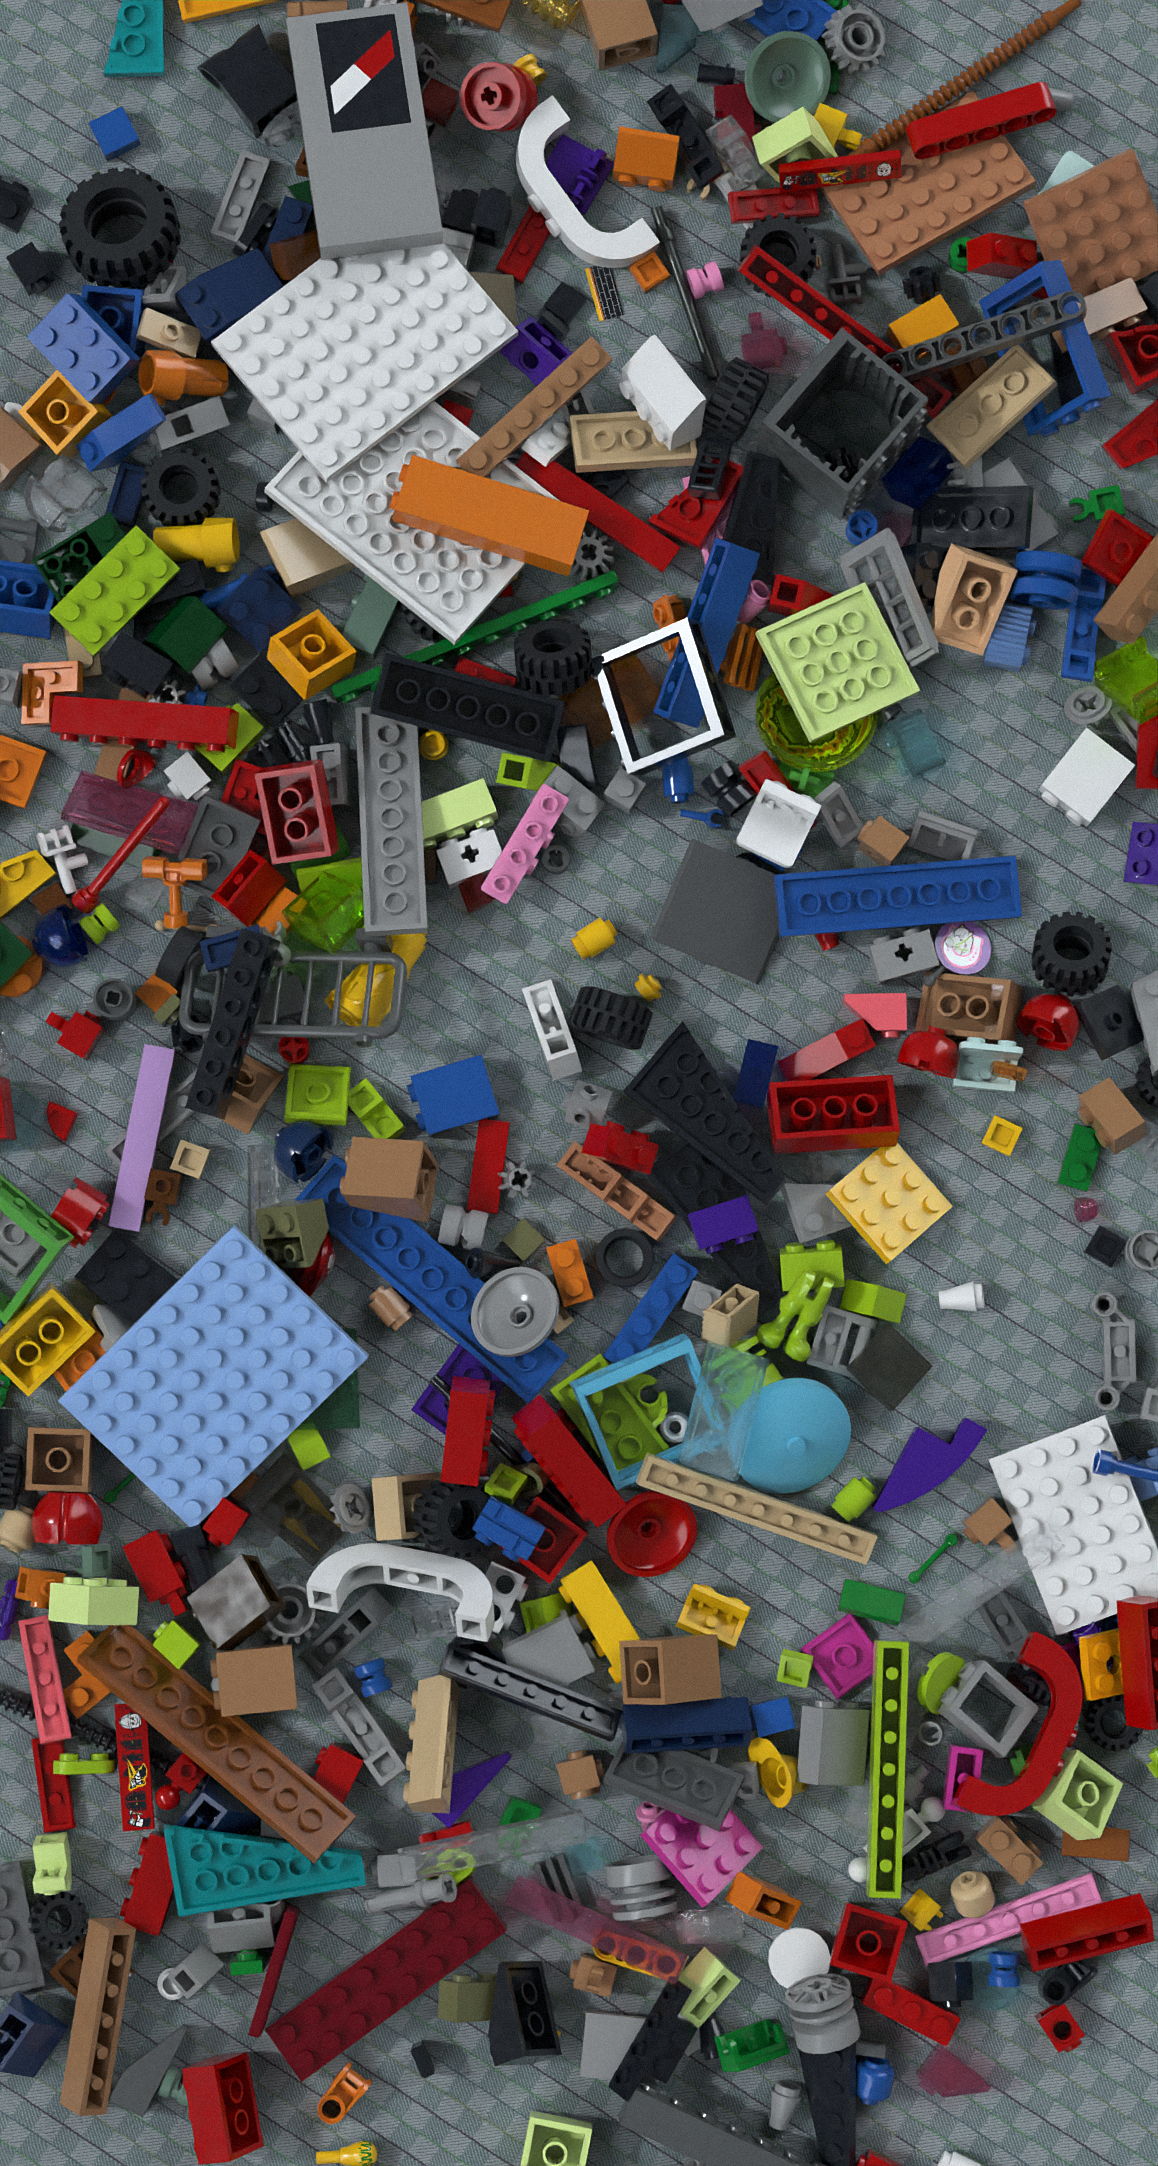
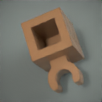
M991 1497L985 1500L962 1521L966 1526L963 1533L974 1545L980 1542L981 1545L986 1546L994 1539L1006 1554H1010L1018 1546L1004 1531L1013 1520Z
M581 1953L579 1961L573 1959L569 1978L574 1979L573 1988L610 1997L618 1965Z

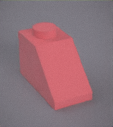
M906 993L844 994L843 1004L858 1019H863L865 1025L873 1033H881V1038H900V1033L907 1031Z

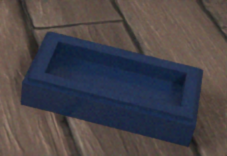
M122 460L105 514L111 512L118 524L134 528L143 500L141 479L145 477L144 470L146 467Z

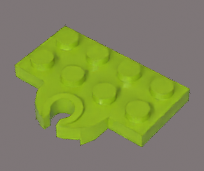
M601 1353L550 1389L599 1458V1453L570 1382L609 1366ZM639 1373L587 1396L617 1471L644 1460L647 1453L655 1455L669 1449L655 1429L664 1420L667 1413V1394L665 1390L660 1391L655 1401L651 1403L644 1402L640 1397L642 1388L647 1385H654L658 1381L653 1376L645 1373Z

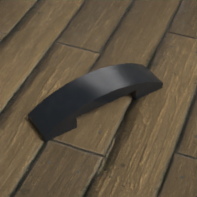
M671 83L647 101L666 132L670 135L680 136L678 152L684 160L689 174L700 190L725 173L708 138Z

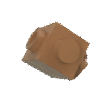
M582 1749L568 1753V1759L556 1762L564 1795L570 1794L571 1800L584 1798L600 1792L599 1786H601L599 1778L605 1776L601 1758L595 1760L593 1753L586 1754V1750Z

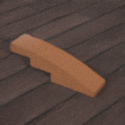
M574 1141L556 1166L660 1243L678 1218L602 1160L581 1153L583 1147Z

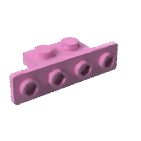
M546 784L541 785L481 886L482 891L504 904L508 903L525 873L530 876L539 861L535 856L540 848L546 849L554 837L555 833L551 832V829L568 803V797Z

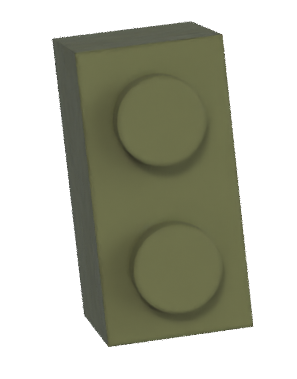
M479 1972L478 1978H471L472 1975L455 1973L452 1979L440 1980L438 2018L455 2023L490 2021L497 1973Z

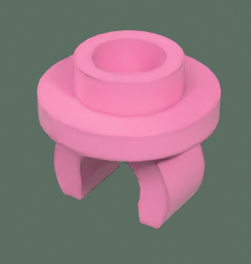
M647 1801L639 1805L636 1809V1817L641 1821L642 1830L644 1831L648 1824L654 1822L666 1809Z

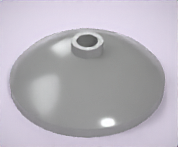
M514 1267L501 1271L483 1285L474 1300L471 1311V1325L476 1339L485 1349L503 1357L520 1356L534 1350L547 1339L556 1324L559 1313L557 1291L552 1282L535 1269ZM527 1316L526 1319L521 1323V1319Z

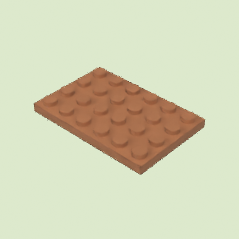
M972 90L940 108L937 112H933L932 115L978 101L979 98ZM905 129L904 135L898 134L897 140L891 139L890 145L884 144L883 150L878 149V152L900 150L902 178L820 187V189L878 276L1035 188L1036 180L1004 135L920 160L914 156Z

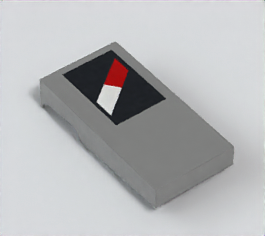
M407 2L286 18L287 37L321 260L443 244V231Z

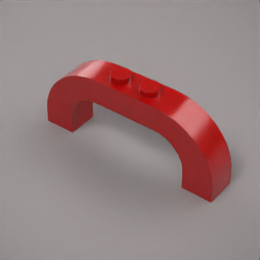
M1036 1631L1028 1634L1016 1661L1038 1672L1047 1682L1051 1694L1049 1711L1027 1760L1016 1779L1004 1786H993L971 1775L963 1776L951 1805L961 1810L981 1816H1002L1028 1807L1043 1794L1052 1777L1059 1775L1064 1764V1759L1061 1758L1066 1747L1070 1748L1077 1736V1731L1074 1728L1080 1716L1083 1700L1079 1672L1071 1657L1060 1645Z

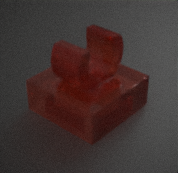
M482 873L471 876L458 885L468 914L481 910L496 899L481 890V886L486 879Z

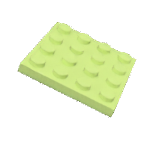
M865 582L764 627L755 633L810 743L912 697L920 691Z

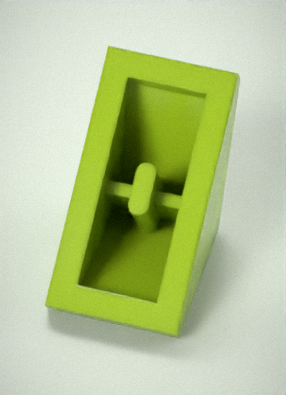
M846 1279L839 1309L900 1324L907 1294L880 1285Z

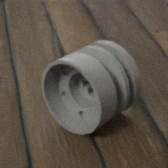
M656 1854L632 1857L605 1865L608 1887L623 1888V1893L610 1899L611 1904L626 1905L613 1910L614 1920H628L632 1922L652 1920L678 1909L676 1899H663L675 1894L676 1891L675 1887L660 1886V1881L671 1877L673 1874Z
M833 1973L818 1974L801 1979L788 1988L785 1995L790 2017L794 2020L792 2027L798 2049L811 2054H827L844 2049L858 2040L861 2032L856 2010L852 2008L854 1999L848 1978Z

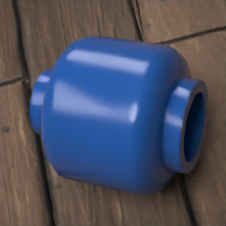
M865 2056L856 2062V2095L860 2097L862 2103L877 2105L879 2101H884L890 2097L895 2071L886 2058Z

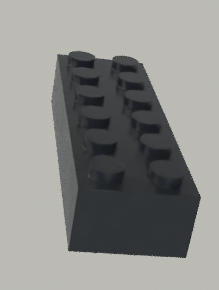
M385 653L369 714L550 762L565 702Z

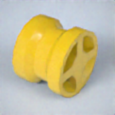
M533 53L523 56L513 64L523 68L532 77L536 86L547 77L546 71L537 65V58Z

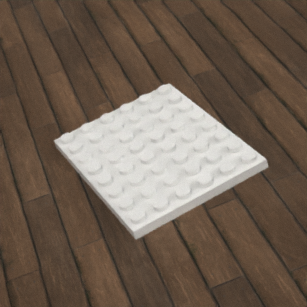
M443 243L325 260L320 258L211 341V344L327 483L516 338L518 330Z
M432 401L326 483L303 454L298 451L265 487L264 493L454 645L527 564L392 521L394 510L389 509L394 491L400 492L403 484L398 481L403 463L409 465L412 455H416L463 470L456 460L480 439L478 435L435 401ZM505 459L486 477L558 500L508 459Z

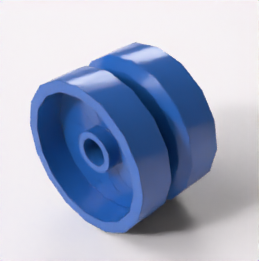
M1023 551L1017 553L1014 568L1018 570L1016 574L1020 577L1012 583L1010 598L1017 603L1042 609L1067 610L1075 608L1079 591L1073 583L1081 580L1082 561L1065 554L1047 551Z

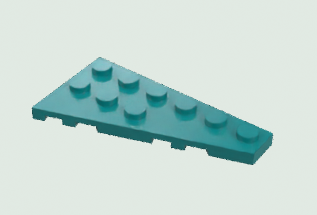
M163 1824L179 1917L366 1885L362 1853L359 1850L330 1847L314 1864L285 1840Z

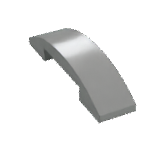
M337 1667L312 1685L314 1691L337 1720L381 1787L406 1770V1765L382 1728Z

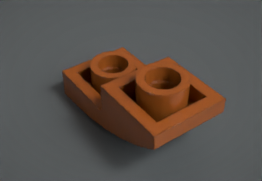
M1105 1827L1100 1838L1076 1840L1063 1830L1061 1855L1129 1862L1131 1830Z

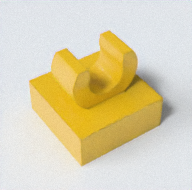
M918 1888L899 1911L920 1931L923 1928L927 1931L933 1929L928 1922L934 1915H937L939 1918L943 1917V1913L939 1910L941 1906L921 1888Z

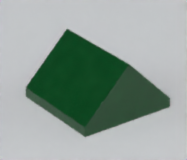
M183 596L179 598L143 642L181 670L190 674L226 633L228 628L197 597Z

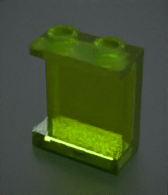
M1143 636L1138 637L1133 645L1127 643L1095 662V686L1141 725L1158 715V660L1148 653L1147 640Z

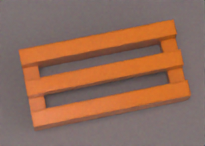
M743 623L737 624L723 683L748 692L754 691L763 649L755 635L758 631L757 628L747 627ZM745 634H747L744 652L741 653ZM740 663L738 678L735 680L738 664Z

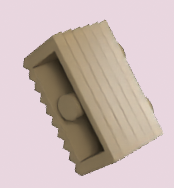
M735 1284L702 1311L704 1313V1316H702L704 1319L702 1321L703 1326L701 1327L703 1331L700 1338L702 1342L710 1344L716 1349L728 1350L732 1344L738 1342L741 1336L747 1334V1331H750V1328L757 1324L759 1292Z

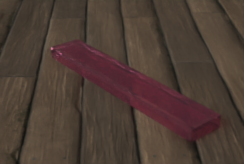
M520 1875L517 1876L505 1904L674 1985L677 1984L689 1957Z

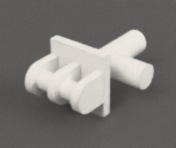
M68 825L62 826V829L58 831L51 829L50 833L45 835L42 832L38 833L40 853L47 857L54 856L64 893L69 894L77 891L71 870L88 865V859L85 853L67 858L65 851L76 848ZM65 838L66 842L60 844L59 840ZM52 842L53 846L48 848L47 843Z

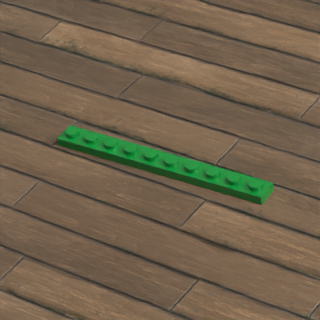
M614 570L471 628L455 645L448 639L403 656V658L439 667L446 663L445 659L453 655H457L458 658L466 656L474 651L473 647L485 643L486 646L493 645L503 639L502 635L512 631L514 634H519L522 630H527L526 627L530 626L531 623L538 620L551 621L559 616L558 612L567 608L570 611H575L586 606V601L594 597H598L599 600L607 598L615 593L614 589L619 587L618 578ZM381 666L331 686L337 703L343 701L344 704H348L360 699V694L370 689L374 692Z

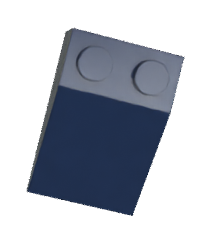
M257 248L198 275L177 291L175 295L204 339L211 344V341L280 290L284 285L261 250Z

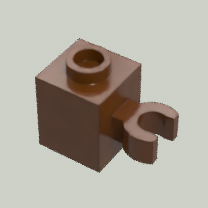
M150 1168L144 1199L154 1202V1204L146 1213V1222L152 1223L153 1215L161 1212L164 1217L162 1225L168 1226L170 1213L167 1208L168 1205L176 1207L179 1205L184 1182L183 1175Z

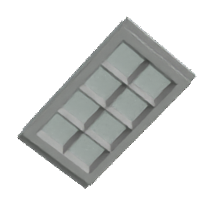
M885 528L840 557V566L849 588L851 589L864 582L866 583L909 669L939 653L937 648L939 644L896 536L891 532L890 528Z

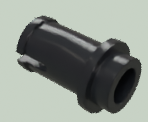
M699 63L697 83L734 84L736 68H731L730 64L723 67Z

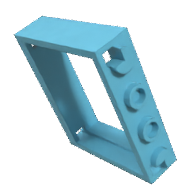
M684 1333L570 1382L605 1471L615 1490L637 1486L636 1479L644 1460L619 1471L616 1470L587 1396L683 1355L713 1430L655 1454V1456L680 1465H686L696 1459V1455L705 1451L707 1453L716 1452L717 1448L724 1446V1443L728 1442V1432L690 1338Z

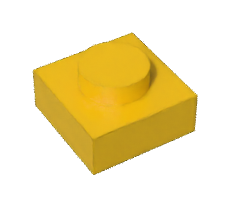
M994 1115L981 1144L1009 1157L1023 1128Z

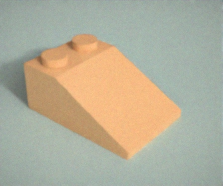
M951 543L939 573L930 623L937 642L983 656L1018 570L1002 559Z

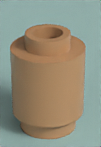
M381 1285L369 1296L372 1301L368 1305L369 1308L387 1328L391 1326L394 1331H397L413 1316L409 1310L411 1307L392 1286L386 1289Z

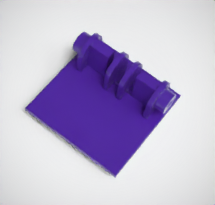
M562 134L545 164L577 210L585 215L614 167V162L606 158L607 153L597 148L594 152Z
M1133 822L1123 882L1158 885V824Z

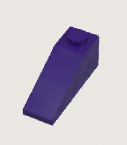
M505 1751L454 1772L450 1813L432 1814L450 1828L512 1758V1754L509 1751Z

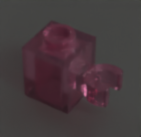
M761 312L748 314V324L751 333L741 335L740 340L743 360L760 369L782 365L783 355H787L784 336L779 337L777 328L764 330Z

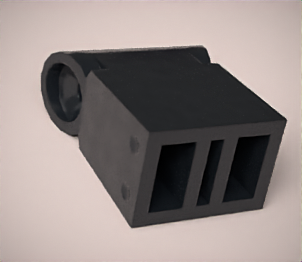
M259 24L240 36L232 47L217 52L198 66V70L203 77L223 92L256 139L299 109L295 81L271 48L268 47Z

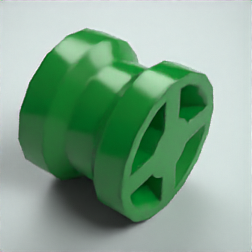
M960 237L951 245L948 262L956 272L968 273L967 252H961L959 249L967 251L966 242L972 240V238Z

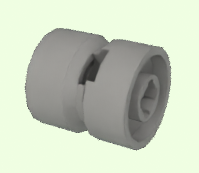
M221 637L192 673L204 691L218 683L219 676L227 678L239 671L240 668Z
M446 1204L438 1242L452 1246L460 1242L465 1249H482L489 1213L473 1209L469 1213H465L463 1207Z
M1143 1230L1130 1236L1126 1241L1123 1249L1124 1258L1127 1264L1134 1270L1145 1272L1158 1268L1157 1231Z

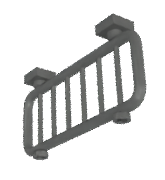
M207 926L206 939L239 929L237 926ZM357 928L355 940L361 951L290 950L291 959L289 962L308 963L301 1025H277L284 972L283 965L278 967L271 1024H254L251 1036L353 1039V1045L357 1047L368 1048L372 1045V1039H383L393 1035L400 1027L402 1021L407 967L403 958L396 953H392L394 941L391 935L366 937L365 928ZM199 950L192 954L185 966L179 1021L183 1029L190 1034L203 1035L202 1041L206 1043L221 995L224 969L217 971L211 1023L194 1022L191 1018L197 969L204 962L202 950ZM315 963H338L331 1026L307 1025ZM345 963L369 964L361 1026H337ZM375 964H390L395 969L390 1018L384 1026L370 1027L368 1026L374 966Z

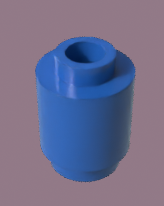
M683 758L662 768L664 798L671 799L672 804L689 802V797L694 796L695 791L692 765H689L688 758Z

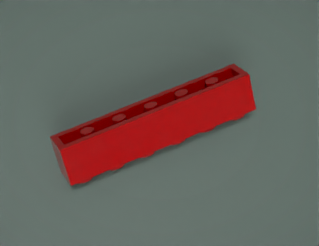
M54 695L50 732L60 736V741L78 743L79 738L89 739V743L97 745H108V740L119 741L118 745L126 747H137V742L148 743V747L154 749H166V744L177 745V749L183 751H195L197 746L207 747V752L225 753V749H236L239 712L228 707Z

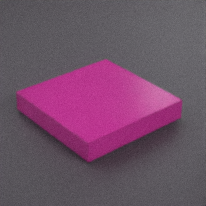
M848 1613L800 1648L804 1654L814 1656L812 1666L837 1700L873 1675L874 1643L853 1614Z

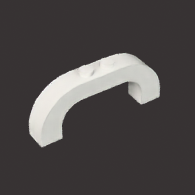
M553 95L538 105L528 116L522 127L516 151V167L521 184L529 195L527 197L529 204L535 212L538 213L540 211L547 220L545 224L549 232L554 237L559 236L566 247L577 257L600 267H627L651 252H656L660 241L643 218L628 228L615 233L601 232L586 222L550 173L544 161L546 146L553 139L568 130L570 118Z
M382 1543L351 1546L332 1554L322 1561L313 1571L306 1584L310 1608L339 1613L346 1597L353 1590L367 1584L379 1583L444 1595L458 1601L460 1605L455 1616L457 1636L488 1642L494 1627L493 1593L490 1582L484 1573L465 1560L438 1553Z

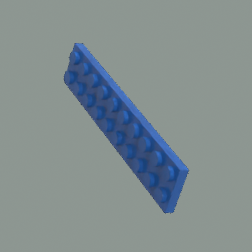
M334 1154L295 1200L323 1198L329 1231L529 1403L569 1356L549 1338L534 1350L515 1357L495 1355L485 1349L476 1339L471 1325L472 1306L478 1292L485 1283L479 1278H472L461 1262L411 1219L350 1206L340 1193V1181L342 1176L346 1174L347 1165Z

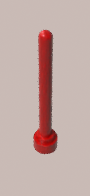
M161 797L158 799L89 886L77 890L71 898L76 908L86 914L92 913L99 904L100 891L169 807L170 802L168 798Z

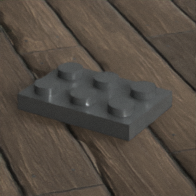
M208 794L204 795L176 862L181 863L185 858L207 859V877L203 881L187 880V884L183 886L212 898V894L250 850L263 819Z

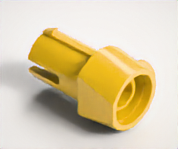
M205 518L202 524L155 527L153 531V542L174 563L197 559L198 561H204L206 568L215 567L217 572H227L233 569V563L239 562V532L234 518Z

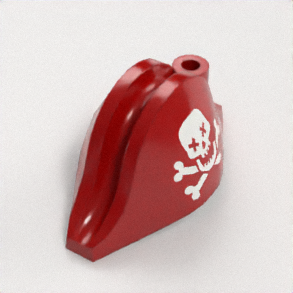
M329 1230L313 1265L303 1268H291L295 1284L309 1297L324 1282L334 1268L336 1255Z

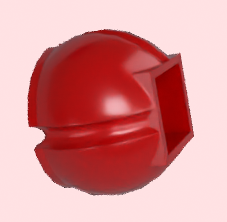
M48 1492L39 1501L33 1512L31 1528L34 1542L59 1544L60 1541H66L67 1544L75 1545L98 1544L103 1530V1517L97 1502L89 1492Z

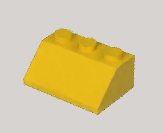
M50 1282L0 1330V1370L29 1397L96 1331L73 1304Z

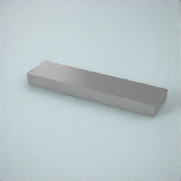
M197 1069L167 1094L157 1145L197 1112L185 1108ZM127 1130L104 1149L105 1153L119 1169Z

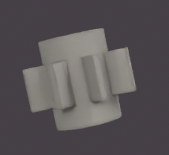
M520 1161L517 1168L514 1167L512 1162H507L506 1167L508 1170L497 1174L499 1177H502L503 1184L498 1188L510 1190L509 1198H514L517 1191H519L522 1197H527L526 1189L528 1187H536L537 1185L531 1181V1175L536 1171L524 1169L525 1161ZM514 1173L522 1175V1179L519 1181L520 1186L513 1185L511 1182L515 1178Z

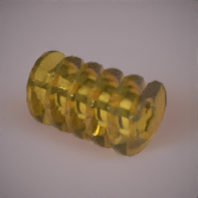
M521 0L523 7L531 6L532 14H540L541 21H550V28L554 30L559 28V32H562L573 20L580 5L579 0H576L571 5L568 3L569 0Z

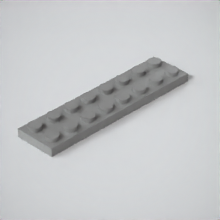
M370 707L355 708L365 936L428 933L418 727L369 714Z

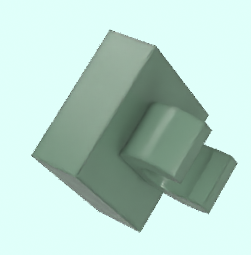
M111 1544L82 1546V1550L75 1552V1556H82L83 1568H76V1572L83 1574V1578L112 1576Z

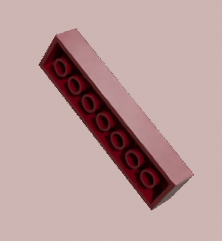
M472 1876L456 1887L457 1896L453 1902H434L430 1907L425 1908L267 2025L265 2028L266 2033L301 2082L507 1931L508 1926Z

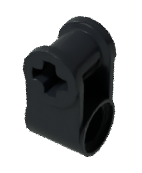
M1084 1959L1053 1967L1040 1979L1038 1993L1049 2004L1055 2006L1062 2005L1079 1989L1090 1982L1098 1970L1096 1967H1090ZM1073 1963L1081 1970V1973L1073 1966ZM1058 1981L1061 1984V1992L1057 1997L1051 1998L1047 1995V1987L1051 1982Z

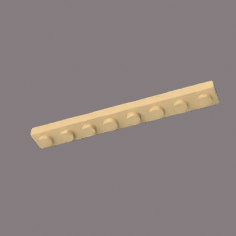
M649 1453L646 1454L636 1479L637 1485L867 1565L878 1537L875 1533Z

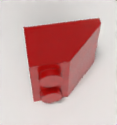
M845 1902L836 1930L829 1965L891 1983L908 1921Z

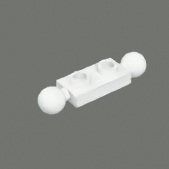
M937 1797L926 1798L922 1802L921 1811L918 1814L911 1807L904 1812L902 1856L931 1833L925 1825L928 1821L937 1822L943 1818L946 1809L943 1808V1801ZM867 1843L863 1846V1848H864V1850H865L866 1852H867ZM857 1857L849 1864V1875L856 1882H866L867 1857Z

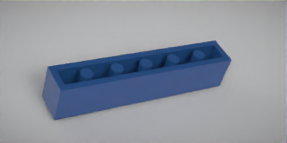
M718 538L714 540L687 618L700 621L716 674H718L720 665L726 657V649L730 637L736 629L737 618L742 604L747 598V590L752 576L757 570L760 553ZM680 636L653 713L698 729L705 711Z

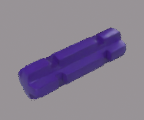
M14 1579L7 1580L4 1589L6 1595L2 1596L0 1602V1640L7 1641L10 1637L12 1629L9 1627L10 1624L14 1623L20 1600L15 1597L18 1580Z

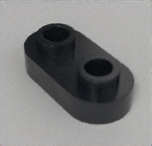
M265 202L258 208L239 237L233 254L239 257L252 250L261 248V238L265 232L270 233L277 218L274 207Z

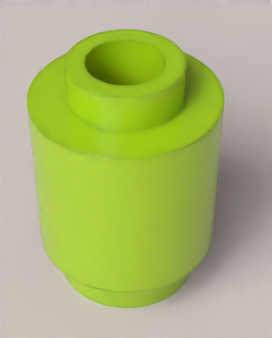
M854 1476L834 1497L836 1501L831 1506L850 1522L854 1517L857 1519L877 1498L873 1494L876 1488L864 1476L860 1480Z

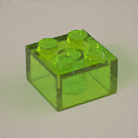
M323 871L282 913L297 938L335 954L345 946L346 942L356 933L357 928L364 927L363 889L361 886Z

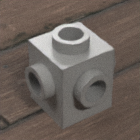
M577 1080L574 1091L567 1090L562 1107L567 1109L564 1121L589 1129L590 1123L602 1125L613 1091Z

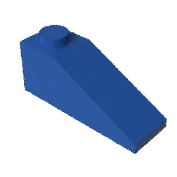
M150 393L93 429L76 447L90 472L115 467L167 419L153 394Z

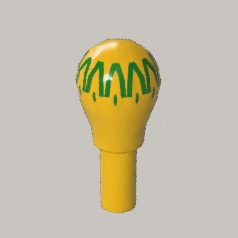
M361 2140L349 2146L341 2147L340 2150L319 2151L316 2153L317 2164L341 2163V2165L373 2166L377 2161L378 2153L373 2143Z

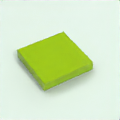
M289 1064L284 1115L285 1123L311 1121L321 1125L347 1126L351 1067Z

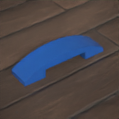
M1082 569L1081 580L1074 583L1079 593L1077 606L1069 609L1061 677L1091 683L1099 627L1093 620L1101 610L1106 580L1091 570Z

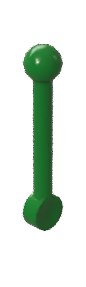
M131 1472L113 1491L106 1492L104 1495L105 1501L107 1503L115 1502L117 1495L136 1475Z
M955 1534L946 1535L945 1542L916 1572L913 1571L909 1574V1581L913 1584L918 1583L921 1578L920 1576L949 1546L956 1545L958 1541Z

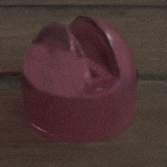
M1082 1197L1074 1200V1213L1079 1223L1089 1222L1098 1215L1099 1206L1092 1198Z

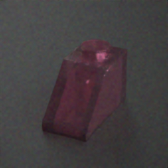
M937 2043L916 2071L917 2077L921 2080L918 2085L932 2096L936 2092L942 2097L988 2092L991 2088L990 2083L940 2043Z

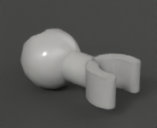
M280 921L276 923L277 930L274 932V936L265 926L262 927L263 935L280 941L273 964L277 968L288 964L291 959L289 947L282 942L286 936V929Z

